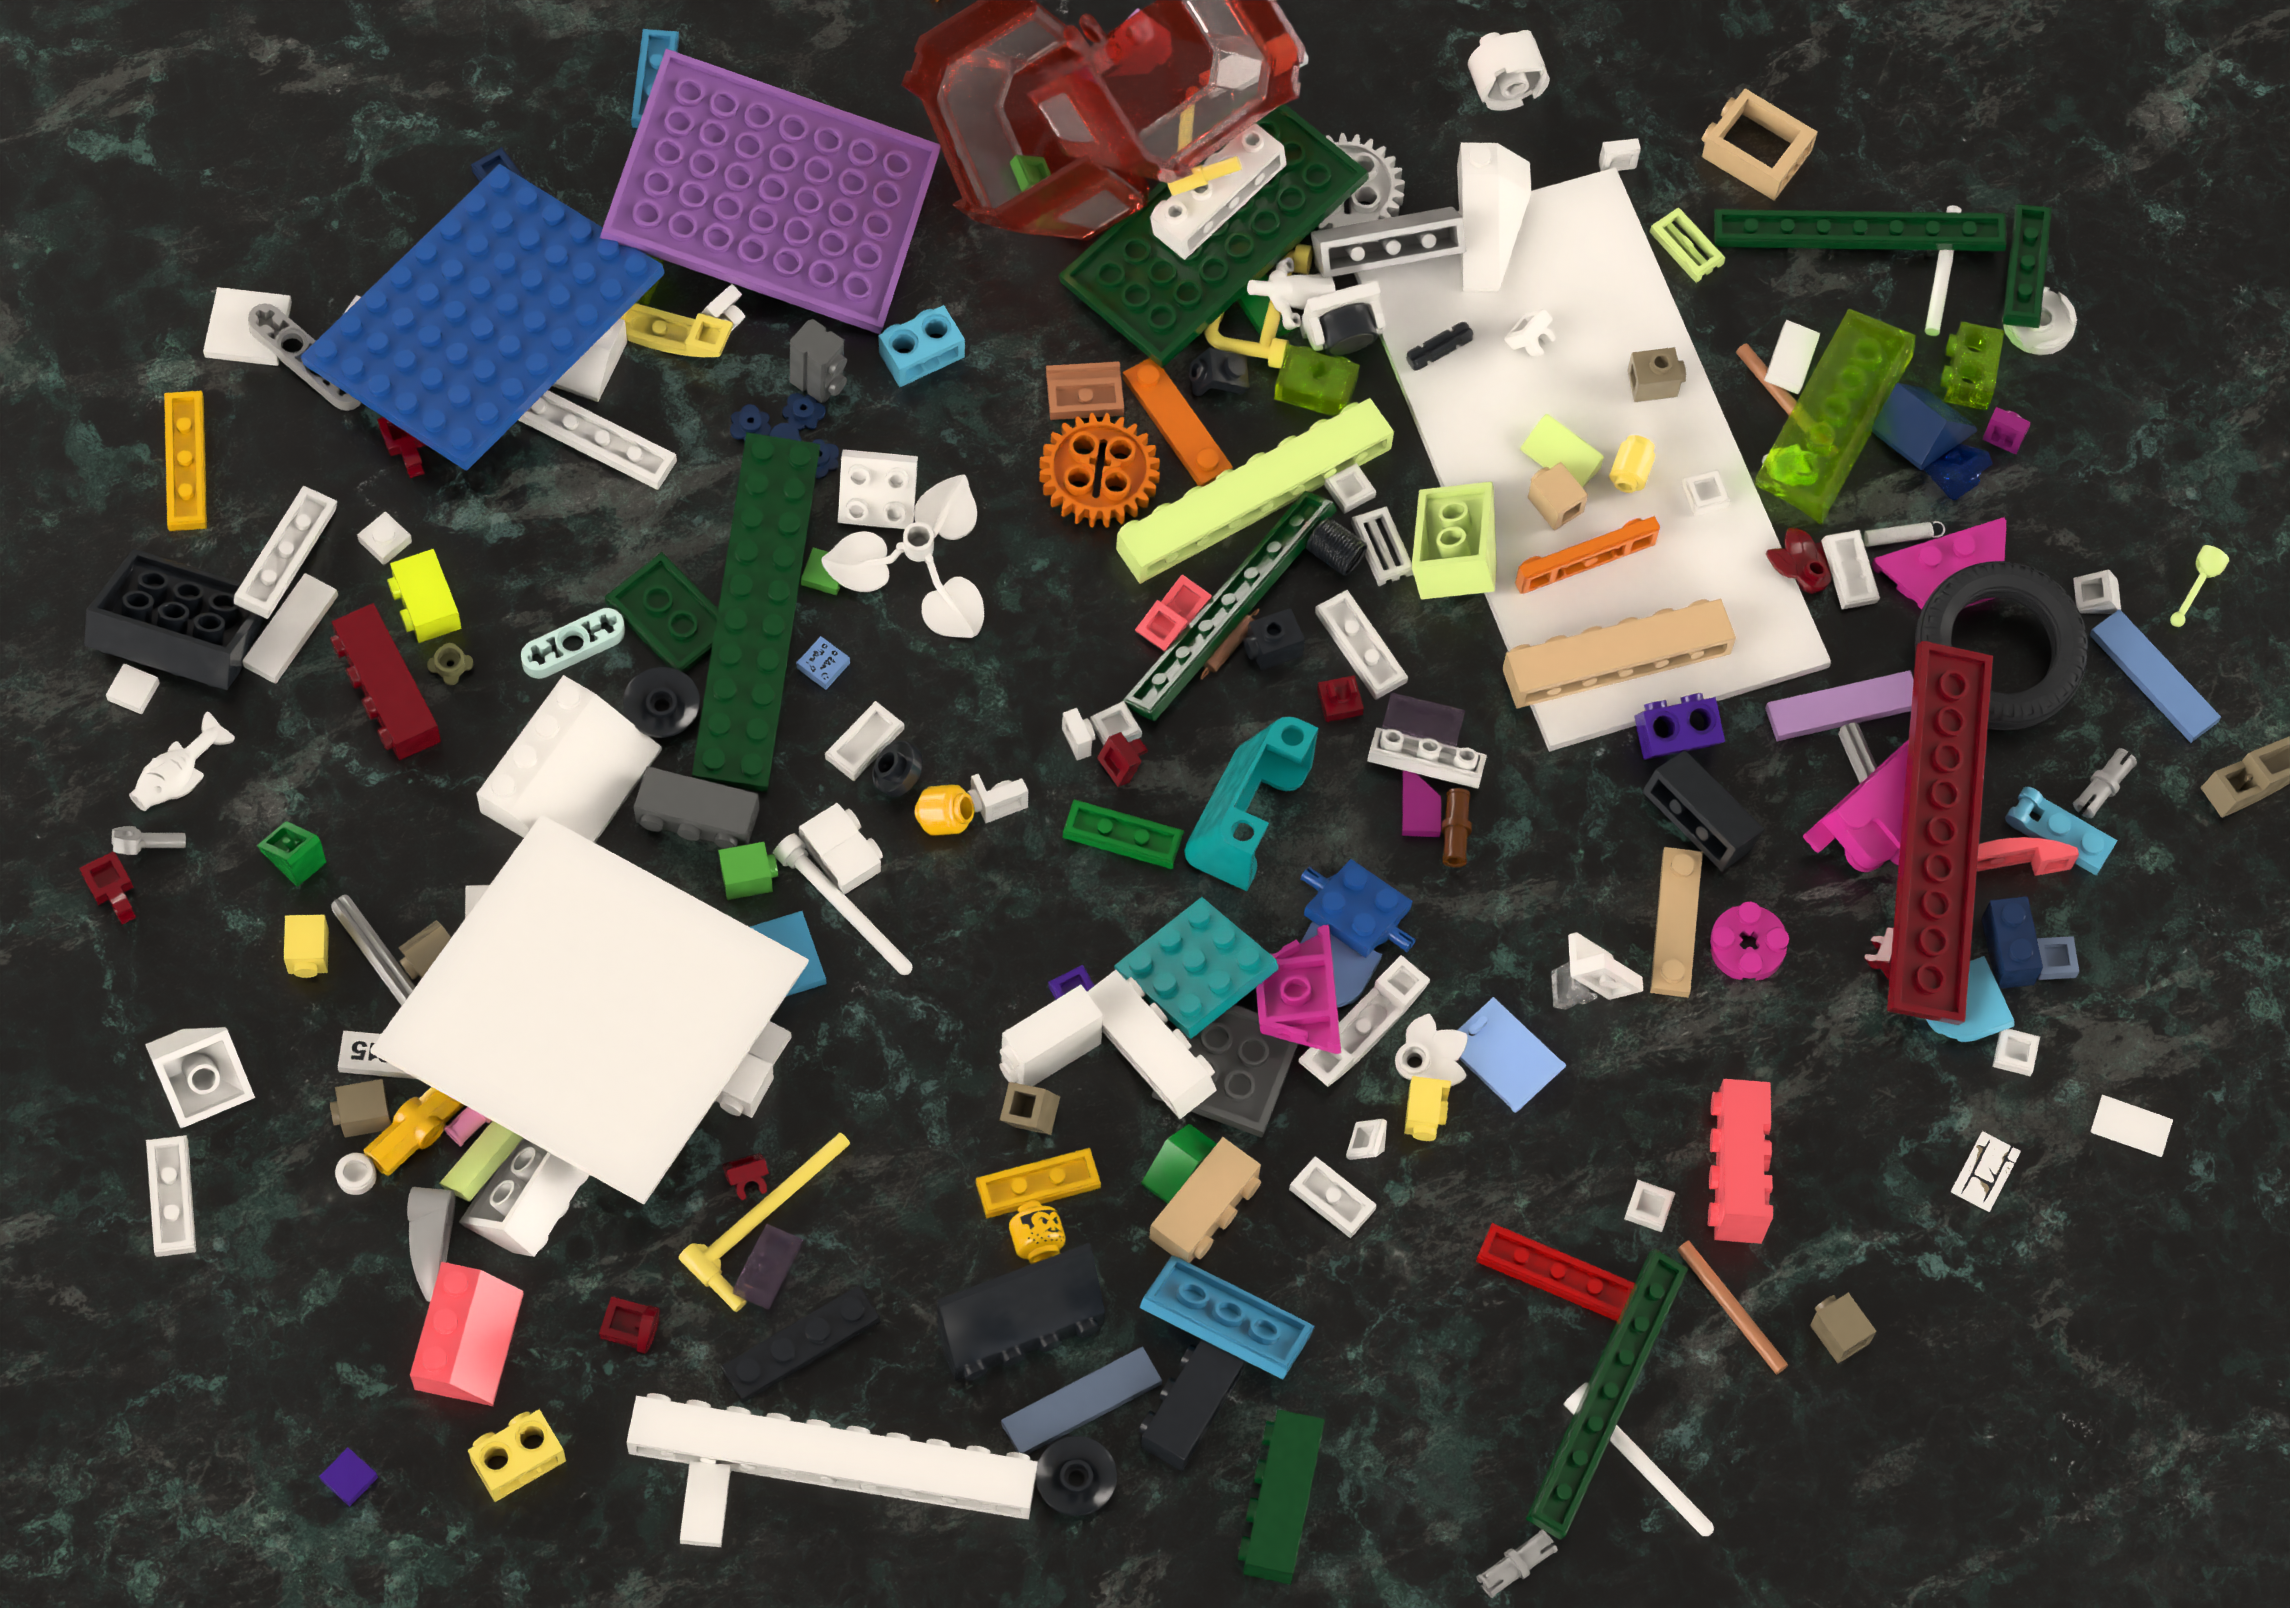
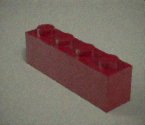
M374 603L333 620L332 625L335 636L330 637L331 644L338 658L346 657L350 666L345 669L354 689L362 688L366 697L361 700L369 718L372 720L377 717L382 726L377 731L385 749L388 751L393 748L400 761L441 742L438 725Z

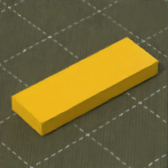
M1090 1148L976 1178V1185L986 1219L1017 1211L1020 1206L1029 1202L1037 1201L1043 1204L1101 1188V1182Z

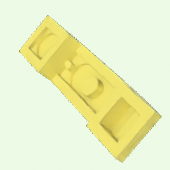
M636 303L620 318L625 320L627 341L655 350L691 357H720L733 328V323L704 314L698 313L696 319Z

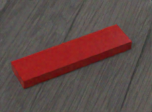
M1494 1223L1491 1224L1476 1259L1478 1263L1615 1321H1618L1635 1284Z

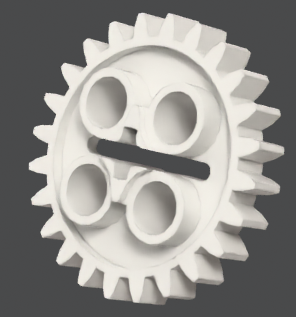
M1341 133L1339 142L1334 144L1368 171L1369 179L1349 197L1350 214H1345L1343 202L1317 226L1319 230L1398 216L1400 205L1403 204L1405 181L1401 180L1402 168H1394L1395 156L1384 158L1386 150L1384 146L1373 150V139L1368 140L1363 145L1360 144L1359 135L1356 134L1352 142H1347L1345 134ZM1327 135L1326 138L1334 143L1333 139ZM1366 201V202H1369V203H1371V204H1370V205H1362V204H1360L1359 202Z

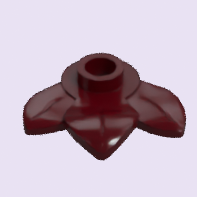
M1789 527L1785 534V548L1769 549L1765 553L1773 567L1782 576L1794 578L1799 588L1804 592L1817 593L1824 590L1831 581V572L1822 542L1815 544L1812 537L1801 529Z

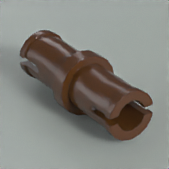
M1453 788L1446 792V819L1441 824V832L1445 835L1442 861L1443 864L1449 867H1462L1467 864V836L1472 832V823L1468 820L1471 795L1468 790Z

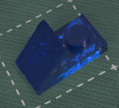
M1958 444L1923 470L1950 499L1957 500L1980 483L1979 477L1981 472L1993 463L1988 451Z

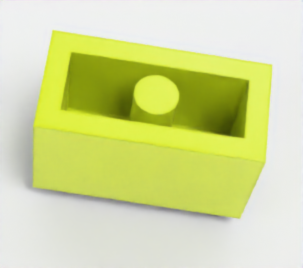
M434 549L390 563L393 577L387 579L394 600L401 599L405 607L404 610L399 612L406 632L414 631L418 643L462 629L457 607Z

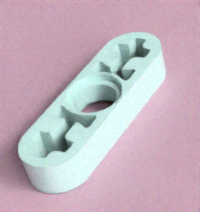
M603 608L528 642L521 651L524 671L530 677L545 678L617 645L625 635L623 617L614 609ZM607 622L609 626H613L614 631L607 633L605 629L601 630V624ZM587 629H590L591 635H594V642H590ZM569 636H579L584 641L583 646L576 651L566 650L562 643ZM556 644L559 658H556L555 651L552 652L551 646ZM538 653L541 657H545V663L539 665L537 661H533L532 656Z

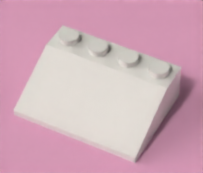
M563 675L477 792L480 812L523 838L542 814L595 843L644 776L646 767H650L659 755L662 747L648 735L641 733L633 723L597 694Z

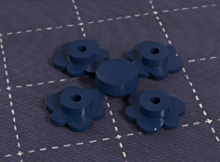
M799 393L791 394L787 399V406L782 409V415L788 419V423H780L771 430L768 424L769 414L763 411L759 412L755 405L748 404L742 408L741 412H734L731 415L733 424L730 427V434L735 439L744 440L746 432L801 441L799 430H802L804 427L807 429L816 428L817 421L825 416V407L817 403V400L809 394L805 397ZM815 439L812 443L820 444L819 456H821L818 457L815 478L821 479L827 476L828 471H835L838 468V461L836 459L839 456V449L834 444H825L822 439Z

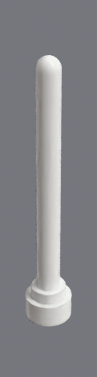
M795 833L783 839L773 852L775 858L783 866L789 865L792 869L797 868L901 975L911 973V962L807 857L806 844Z
M1587 1382L1579 1387L1564 1403L1573 1415L1588 1386ZM1616 1425L1610 1438L1613 1445L1702 1536L1711 1535L1714 1526L1709 1519Z

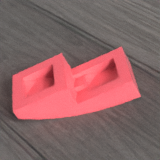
M1181 575L1161 602L1159 600L1156 601L1135 631L1165 652L1210 601L1212 595L1184 575Z

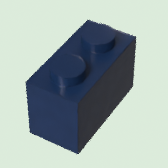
M2028 896L1990 900L1982 916V923L1993 975L1999 989L2034 985L2043 969Z

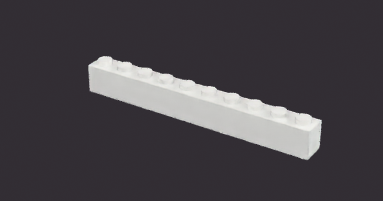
M650 1393L647 1394V1397L636 1396L627 1438L628 1452L632 1455L690 1464V1461L728 1464L731 1466V1471L1029 1520L1038 1461L1030 1460V1456L1023 1453L1009 1452L1006 1456L990 1454L991 1451L981 1446H967L965 1450L950 1447L948 1442L938 1439H929L926 1443L910 1441L909 1436L901 1433H887L885 1437L870 1434V1430L858 1426H848L846 1430L830 1428L831 1425L821 1420L811 1419L807 1420L806 1423L790 1421V1417L779 1413H768L766 1417L751 1415L749 1410L735 1406L727 1407V1410L711 1408L710 1404L699 1400H688L684 1404L671 1402L669 1397L662 1394Z

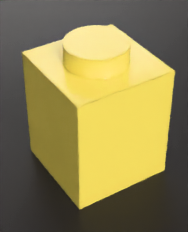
M325 915L285 916L284 961L288 974L310 978L318 973H328L329 928Z

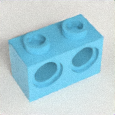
M943 305L934 310H924L915 319L902 325L894 324L884 330L879 335V354L898 386L902 387L964 358L965 339ZM937 333L943 335V337L932 338L930 335ZM899 349H909L910 352H908V353H899V352H897V350H899Z

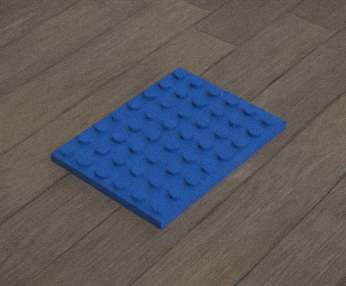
M499 164L301 355L303 365L467 471L665 274L663 265L637 248L622 246L618 244V241L600 238L603 227Z

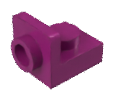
M1996 407L1982 440L2017 454L2030 427V422L2013 411H2005Z

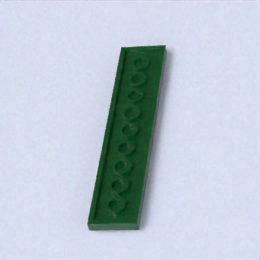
M746 432L692 778L734 788L767 792L820 444Z

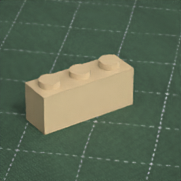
M1222 1137L1151 1224L1149 1239L1171 1255L1188 1263L1194 1257L1201 1259L1214 1241L1210 1238L1219 1227L1223 1230L1226 1229L1236 1216L1237 1210L1235 1207L1243 1197L1249 1200L1259 1188L1261 1180L1258 1178L1261 1164Z

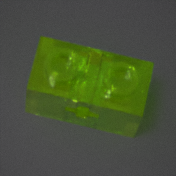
M1289 344L1276 381L1274 399L1335 417L1351 402L1358 380L1360 365L1352 363L1344 357H1331L1317 353L1310 347H1296Z

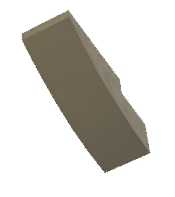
M2290 736L2249 752L2242 761L2215 771L2200 787L2222 818L2290 784Z

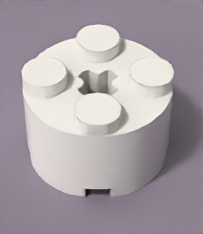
M1522 30L1517 33L1503 35L1493 32L1486 34L1480 39V46L1471 54L1468 60V68L1482 103H1486L1487 108L1497 111L1514 109L1524 105L1523 98L1532 94L1535 99L1545 91L1550 78L1531 31Z

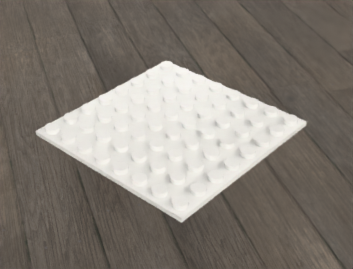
M541 814L372 1046L371 1053L636 1201L645 1204L807 966L809 959Z

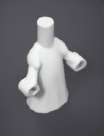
M1289 257L1276 264V270L1270 274L1268 281L1250 280L1247 285V291L1250 295L1268 296L1274 308L1281 312L1284 328L1292 330L1301 325V319L1298 313L1292 312L1291 307L1304 310L1308 298L1336 290L1333 278H1324L1321 273L1287 276L1288 273L1294 271V261Z

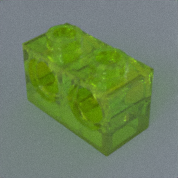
M1961 321L1957 334L1949 335L1945 355L1951 356L1950 366L1944 365L1940 381V387L1946 388L1944 402L1987 411L1994 394L2004 330ZM1967 347L1975 348L1979 352L1970 351ZM1963 378L1969 379V380H1971L1973 383H1972V384L1966 383V382H1964L1962 379H1963Z

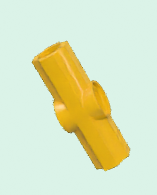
M431 1087L420 1098L413 1097L405 1102L394 1115L393 1123L364 1149V1154L373 1161L374 1166L382 1174L389 1176L418 1148L425 1149L432 1145L443 1133L446 1122L465 1105Z

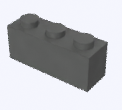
M648 766L646 767L634 804L635 821L640 823L643 828L655 832L662 831V829L675 832L680 837L690 841H697L699 839L711 841L723 849L749 844L760 810L757 793Z

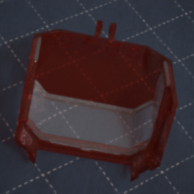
M978 0L918 38L914 52L917 53L911 71H906L901 85L922 100L963 200L960 199L951 204L956 209L976 222L1017 233L1075 238L1088 241L1147 205L1149 185L1129 140L1140 139L1144 134H1148L1152 129V124L1149 118L1144 117L1131 122L1125 127L1121 123L1131 121L1145 111L1142 101L1134 99L1115 109L1098 68L1073 31L1037 1ZM1016 155L1044 157L1051 175L1022 192L1009 162Z
M1156 0L1107 34L1104 33L1097 20L1091 14L1085 13L1080 17L1079 23L1086 37L1094 42L1090 46L1075 25L1065 27L1062 32L1063 37L1070 49L1076 52L1077 55L1038 81L1026 93L1029 101L1065 157L1110 169L1114 168L1165 183H1173L1192 175V168L1271 111L1299 98L1301 83L1298 82L1300 64L1304 62L1305 47L1276 0Z

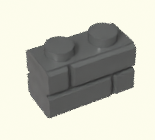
M814 319L808 320L790 339V383L801 391L807 390V395L809 394L819 403L826 402L831 395L837 396L847 381V378L843 376V369L847 363V358L844 357V339L832 331L826 332V327Z

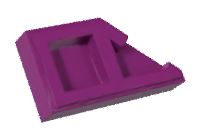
M1402 770V836L1440 837L1441 796L1417 773Z

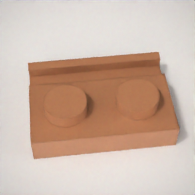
M1120 362L1046 366L1050 420L1075 419L1077 416L1089 418L1090 413H1094L1095 417H1104L1106 413H1109L1110 416H1124Z

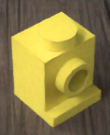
M1412 1076L1408 1092L1404 1134H1411L1414 1138L1422 1141L1436 1139L1438 1124H1446L1447 1099L1451 1081Z

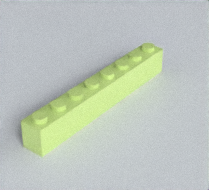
M1371 398L1361 403H1351L1339 415L1329 420L1321 419L1310 427L1309 431L1297 437L1292 435L1285 438L1277 448L1266 454L1264 452L1255 454L1245 465L1238 469L1225 470L1216 477L1215 481L1208 485L1193 487L1178 501L1172 504L1164 503L1158 506L1148 517L1140 521L1132 520L1126 523L1117 533L1116 550L1139 584L1296 501L1305 490L1312 492L1322 487L1325 479L1355 463L1361 466L1389 451L1392 447L1394 431Z

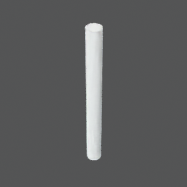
M1954 205L1948 206L1946 212L1961 213V208ZM1939 250L1925 333L1931 336H1937L1940 333L1954 250Z

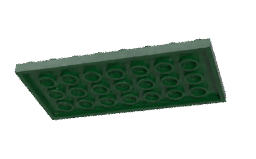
M1266 88L1196 150V166L1204 165L1210 155L1220 152L1229 143L1230 138L1237 130L1244 129L1252 121L1284 146L1287 165L1190 256L1184 260L1153 234L1150 216L1154 208L1161 201H1167L1172 196L1166 177L1059 274L1060 282L1161 368L1165 367L1247 291V285L1250 280L1262 278L1369 179L1368 171ZM1179 165L1170 175L1181 172V165Z

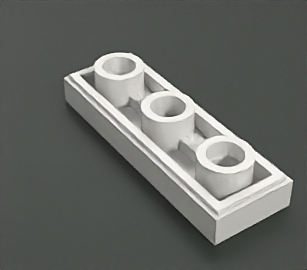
M1376 728L1367 761L1478 789L1487 755L1478 753L1470 748H1458L1442 744L1434 739H1421L1405 735L1393 729Z

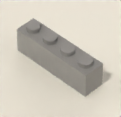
M1453 207L1311 232L1315 268L1324 278L1466 252L1463 217Z

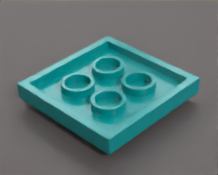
M1203 897L1199 898L1114 965L1115 970L1125 980L1132 977L1145 993L1143 998L1150 1004L1155 1003L1167 1019L1190 1039L1279 969L1277 960Z

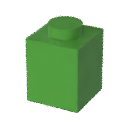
M765 842L719 850L720 867L727 900L773 892L772 878L778 877L775 855H767Z

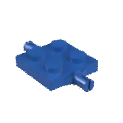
M1352 859L1337 874L1330 878H1325L1310 866L1303 872L1300 880L1318 891V894L1309 902L1304 911V916L1320 927L1329 925L1330 934L1365 958L1376 946L1388 940L1399 946L1406 953L1412 948L1416 939L1398 928L1399 921L1410 911L1412 900Z

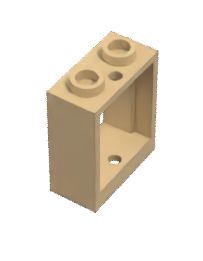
M1744 89L1737 99L1731 97L1721 113L1722 119L1718 124L1712 122L1706 129L1702 137V141L1705 142L1702 157L1775 201L1812 152L1818 132L1749 90ZM1742 114L1791 143L1773 168L1723 139Z

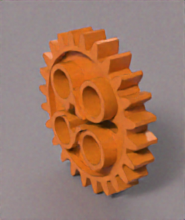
M1090 413L1089 423L1084 424L1082 419L1077 416L1075 417L1074 428L1063 423L1062 435L1052 432L1051 444H1044L1043 446L1044 456L1040 457L1039 467L1043 469L1040 471L1039 477L1040 482L1045 483L1043 485V494L1052 495V507L1063 504L1061 516L1065 517L1074 512L1076 524L1084 517L1089 518L1090 527H1094L1097 519H1102L1103 524L1108 528L1110 518L1113 517L1120 524H1124V513L1127 512L1136 518L1138 515L1137 505L1147 508L1149 503L1148 496L1155 497V484L1159 483L1160 472L1157 471L1159 470L1160 459L1154 457L1156 446H1146L1148 444L1147 433L1136 436L1137 424H1133L1127 429L1124 428V417H1120L1114 424L1110 423L1109 413L1105 414L1102 422H1097L1094 413ZM1104 442L1107 446L1100 495L1098 498H1094L1092 494L1095 484V473L1097 471L1099 446ZM1088 449L1091 453L1079 454L1076 450ZM1117 453H1122L1127 455L1128 457L1125 459H1117L1113 455ZM1081 481L1087 485L1075 487L1071 483ZM1111 486H1119L1124 490L1120 492L1110 491L1108 488Z

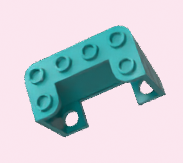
M1282 717L1236 749L1186 843L1184 853L1190 865L1248 891L1258 867L1255 851L1269 823L1246 813L1261 782L1283 791H1294L1304 783L1313 765L1318 727L1298 718ZM1240 823L1248 824L1254 831L1253 837L1248 841H1239L1233 837Z

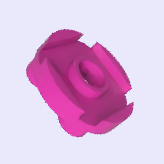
M1745 902L1741 906L1728 909L1716 920L1710 937V951L1713 961L1726 975L1738 980L1743 978H1756L1755 981L1763 980L1774 974L1781 966L1786 955L1789 935L1776 915L1754 902ZM1742 936L1754 937L1758 948L1756 950L1752 947L1743 949L1740 946L1743 941Z

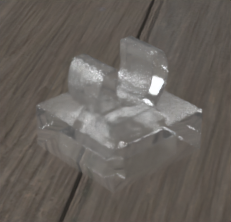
M1570 961L1551 971L1553 1007L1567 1010L1578 1003L1587 1004L1597 999V994L1589 992V987L1571 977Z

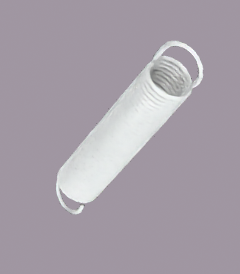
M1939 521L1933 522V524L1939 523L1943 526V533L1938 536H1934L1933 526L1930 522L1869 530L1864 532V546L1871 547L1909 540L1941 537L1945 533V526Z

